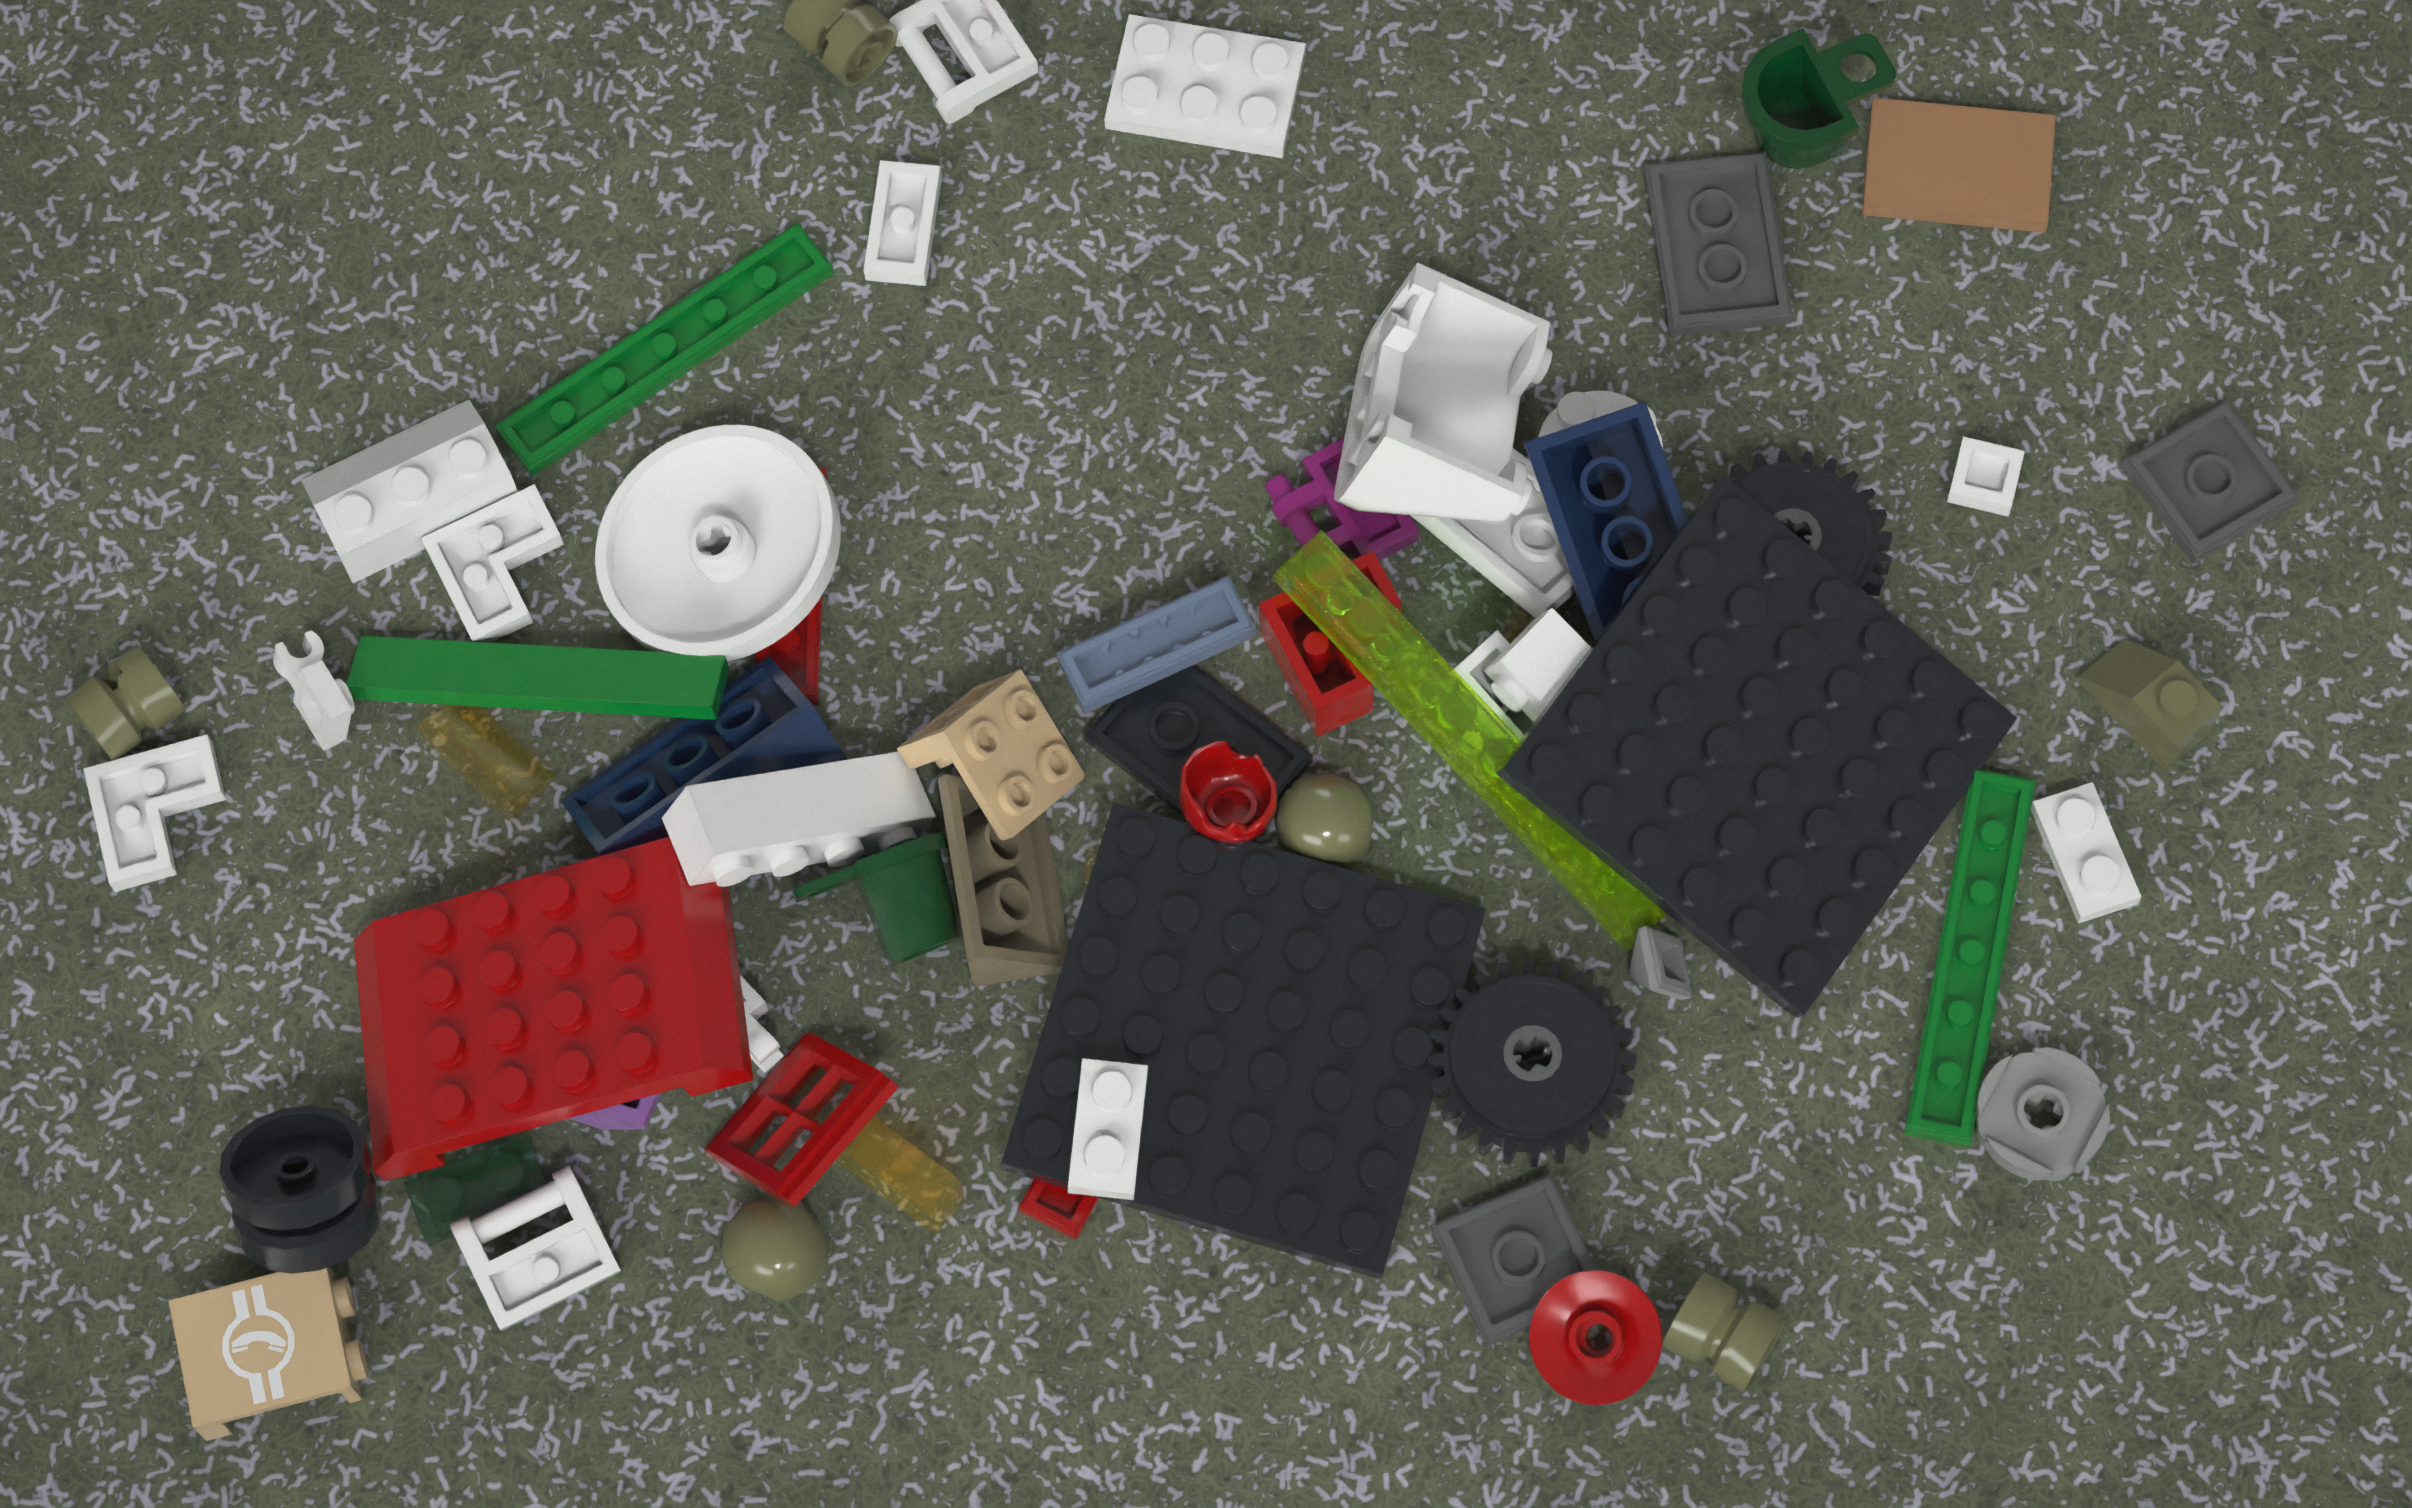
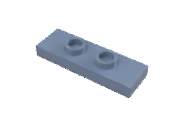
M1228 575L1059 651L1056 655L1057 661L1083 713L1086 714L1252 639L1257 635L1256 627Z

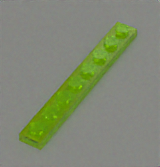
M1322 530L1276 570L1271 578L1626 952L1635 946L1639 928L1644 926L1653 928L1667 915V913L1495 774L1521 739Z

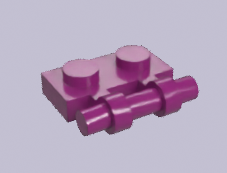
M1344 438L1302 459V470L1310 481L1309 483L1294 489L1287 476L1280 474L1265 484V489L1274 502L1271 509L1281 527L1286 528L1289 526L1302 547L1299 556L1309 572L1317 571L1318 575L1341 566L1338 560L1339 556L1350 550H1353L1357 558L1374 551L1377 559L1381 561L1419 541V530L1410 515L1357 511L1335 501L1334 491ZM1322 505H1325L1338 526L1325 534L1321 533L1310 515L1312 510Z

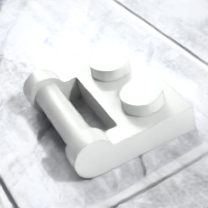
M921 0L889 19L898 31L895 46L904 47L938 99L935 107L948 124L970 114L979 104L1039 73L1036 58L997 0ZM934 24L938 26L971 76L970 79L959 85H956L923 35V31Z
M570 1165L552 1173L553 1181L472 1221L467 1215L450 1224L456 1241L500 1331L621 1272ZM566 1204L573 1218L572 1221L491 1261L489 1260L483 1244Z

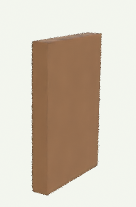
M1873 97L1870 109L1861 215L2046 233L2049 220L2056 115Z

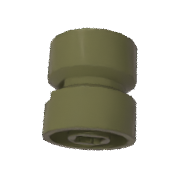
M793 0L784 17L783 28L786 34L808 54H819L820 64L840 83L848 87L862 83L891 55L898 37L896 26L874 6L863 5V0Z
M135 645L108 665L109 677L102 680L92 676L64 696L68 705L111 761L119 759L142 742L141 730L148 727L158 731L186 710L168 682L138 645Z
M1705 1271L1690 1291L1663 1340V1347L1692 1364L1701 1362L1707 1357L1712 1360V1372L1718 1376L1717 1379L1744 1394L1773 1349L1787 1322V1318L1761 1303L1759 1305L1754 1301L1741 1307L1738 1305V1289Z

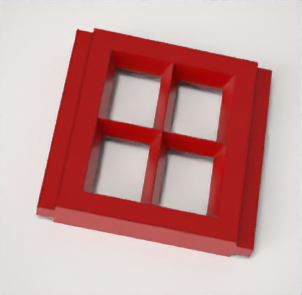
M806 1032L704 1150L724 1167L787 1205L796 1207L899 1087L880 1070L820 1037ZM819 1067L828 1071L796 1108L788 1104ZM846 1082L854 1086L823 1123L814 1119ZM778 1114L787 1118L755 1155L747 1151ZM805 1129L814 1133L782 1170L773 1166Z

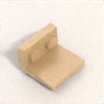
M1022 669L974 687L897 748L909 770L933 761L936 762L939 768H944L953 763L998 838L1002 841L1017 835L1084 779L1082 768Z

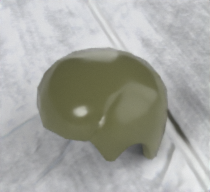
M1332 772L1308 774L1294 781L1291 788L1285 790L1280 800L1277 816V841L1281 850L1345 869L1352 868L1365 857L1370 848L1373 831V810L1370 799L1355 780Z
M767 1196L741 1206L724 1229L720 1254L724 1267L730 1271V1277L742 1288L767 1296L774 1301H783L805 1293L814 1287L827 1268L829 1242L817 1219L799 1204L796 1207H791L774 1196Z

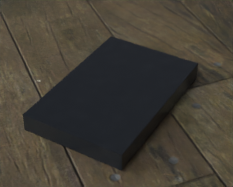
M1195 665L1115 700L1085 734V741L1184 818L1185 816L1179 803L1181 769L1194 749L1216 741H1227L1231 749L1238 754L1244 756L1259 755L1263 766L1267 768L1277 783V802L1282 798L1285 790L1289 789L1292 783L1313 762V755Z

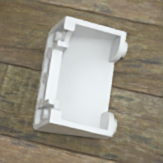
M1417 263L1374 324L1361 352L1334 491L1335 501L1357 511L1499 523L1503 522L1510 513L1518 516L1527 504L1533 482L1526 479L1527 466L1515 459L1511 460L1520 397L1530 382L1537 385L1542 381L1550 366L1552 351L1546 348L1550 322Z

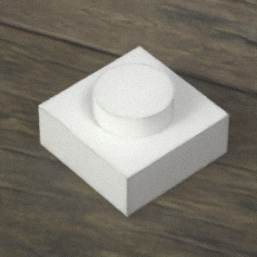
M1963 436L1947 502L2009 517L2025 451Z

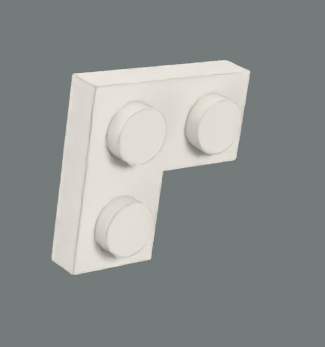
M535 484L421 538L472 642L492 643L533 623L530 613L508 571L564 545L561 535Z
M208 734L84 768L110 886L115 892L177 875L164 817L226 800L213 742Z

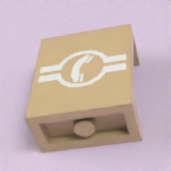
M331 1267L320 1271L293 1274L276 1272L168 1301L192 1426L206 1441L231 1435L230 1421L339 1392L349 1403L362 1400L359 1380L369 1378L367 1359L360 1339L350 1341L346 1322L347 1317L356 1315L354 1296L348 1278L342 1277L337 1279V1275Z

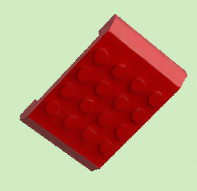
M670 837L375 920L354 939L374 1173L385 1182L446 1165V1152L681 1087L691 1097L754 1080L729 887H720L716 882L689 886Z

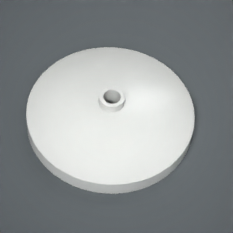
M720 425L692 431L673 439L648 455L627 475L611 498L603 515L596 541L595 567L599 589L612 615L636 641L650 651L699 656L725 655L727 662L749 656L787 635L810 613L825 591L835 569L841 542V523L837 501L830 484L812 459L800 447L782 435L770 430L747 425Z

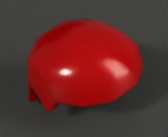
M1216 741L1194 749L1183 764L1179 803L1186 821L1197 832L1217 841L1236 844L1241 841L1251 840L1264 832L1276 814L1277 783L1267 768L1263 766L1259 755L1244 756L1234 752L1227 741Z

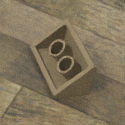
M945 774L938 778L967 961L973 987L1060 973L1068 950V940L1046 812L1044 811L1013 838L1002 841L998 838L961 776Z

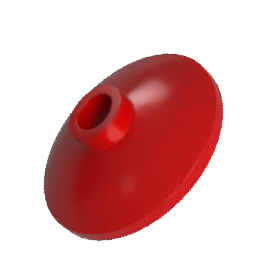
M1590 1270L1563 1278L1544 1294L1532 1316L1529 1342L1536 1368L1552 1389L1574 1402L1586 1405H1607L1632 1396L1652 1377L1662 1353L1663 1330L1655 1305L1637 1284L1613 1272ZM1597 1324L1606 1326L1611 1332V1343L1604 1350L1595 1349L1589 1341L1590 1331Z

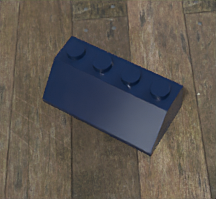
M1646 401L1524 443L1594 642L1687 520Z
M768 656L725 686L717 720L677 719L567 795L560 802L599 856L669 837L662 817L686 786L848 759L812 703L775 661Z

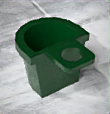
M1804 28L1776 39L1755 54L1744 73L1741 102L1748 122L1755 129L1759 149L1762 152H1766L1767 158L1781 167L1802 169L1815 166L1841 155L1848 138L1858 135L1859 125L1847 105L1891 87L1895 82L1896 71L1879 40L1872 34L1864 33L1817 53ZM1850 55H1865L1875 63L1876 73L1868 81H1852L1842 73L1840 67L1842 61Z
M941 832L914 839L856 861L853 866L793 889L792 894L797 903L854 881L890 967L941 948L960 938L941 855L949 849V845L944 833Z

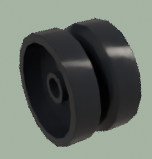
M309 1105L283 1108L256 1118L232 1137L222 1152L219 1174L226 1198L232 1208V1220L237 1238L247 1258L265 1269L284 1273L320 1271L349 1259L369 1243L380 1226L382 1204L376 1181L370 1172L371 1160L365 1137L355 1120L336 1109Z

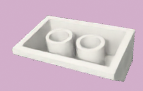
M466 400L301 480L352 583L426 549L421 540L422 537L518 492L505 461L485 423L470 400Z

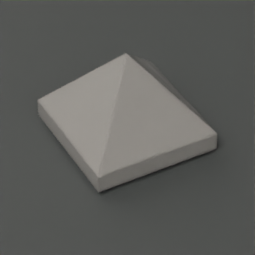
M1648 926L1639 928L1628 977L1651 991L1679 1000L1691 998L1692 990L1681 938Z

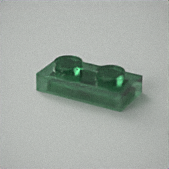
M527 1134L404 1182L424 1241L428 1247L454 1237L450 1227L451 1223L467 1215L472 1221L547 1184Z

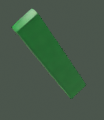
M796 223L494 425L496 431L529 475L533 477L834 274L833 266L802 227Z
M361 636L346 686L353 700L717 720L729 666L725 655L699 656L673 652Z
M1981 769L1980 771L1975 770L1974 779L1967 788L1904 1135L1969 1148L1971 1144L1976 1117V1101L1982 1084L2036 780Z

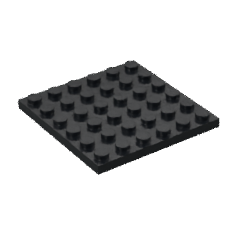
M1724 475L1714 482L1495 774L1775 1003L1798 1018L1806 1014L1974 779L1975 770H1981L2015 723L2017 717Z
M1113 802L1001 1162V1170L1068 1189L1082 1058L1148 1065L1134 1200L1100 1196L1093 1197L1175 1221H1185L1199 1228L1319 1263L1382 1279L1434 1096L1431 1090V1082L1437 1079L1440 1071L1428 1068V1056L1443 1053V1048L1437 1047L1432 1043L1430 1038L1431 1031H1448L1449 1026L1439 1018V1012L1442 1007L1458 1011L1459 1004L1454 997V992L1458 987L1464 989L1486 909L1255 842L1241 841L1232 844L1217 841L1200 834L1189 823Z

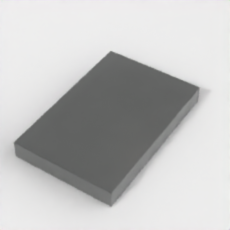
M1766 152L1645 165L1644 177L1669 337L1791 324L1793 313Z

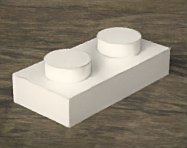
M880 160L863 269L866 281L926 286L942 182L940 166Z
M2093 782L2032 802V815L2078 924L2139 904L2141 894Z
M1082 1058L1068 1193L1134 1200L1148 1065Z

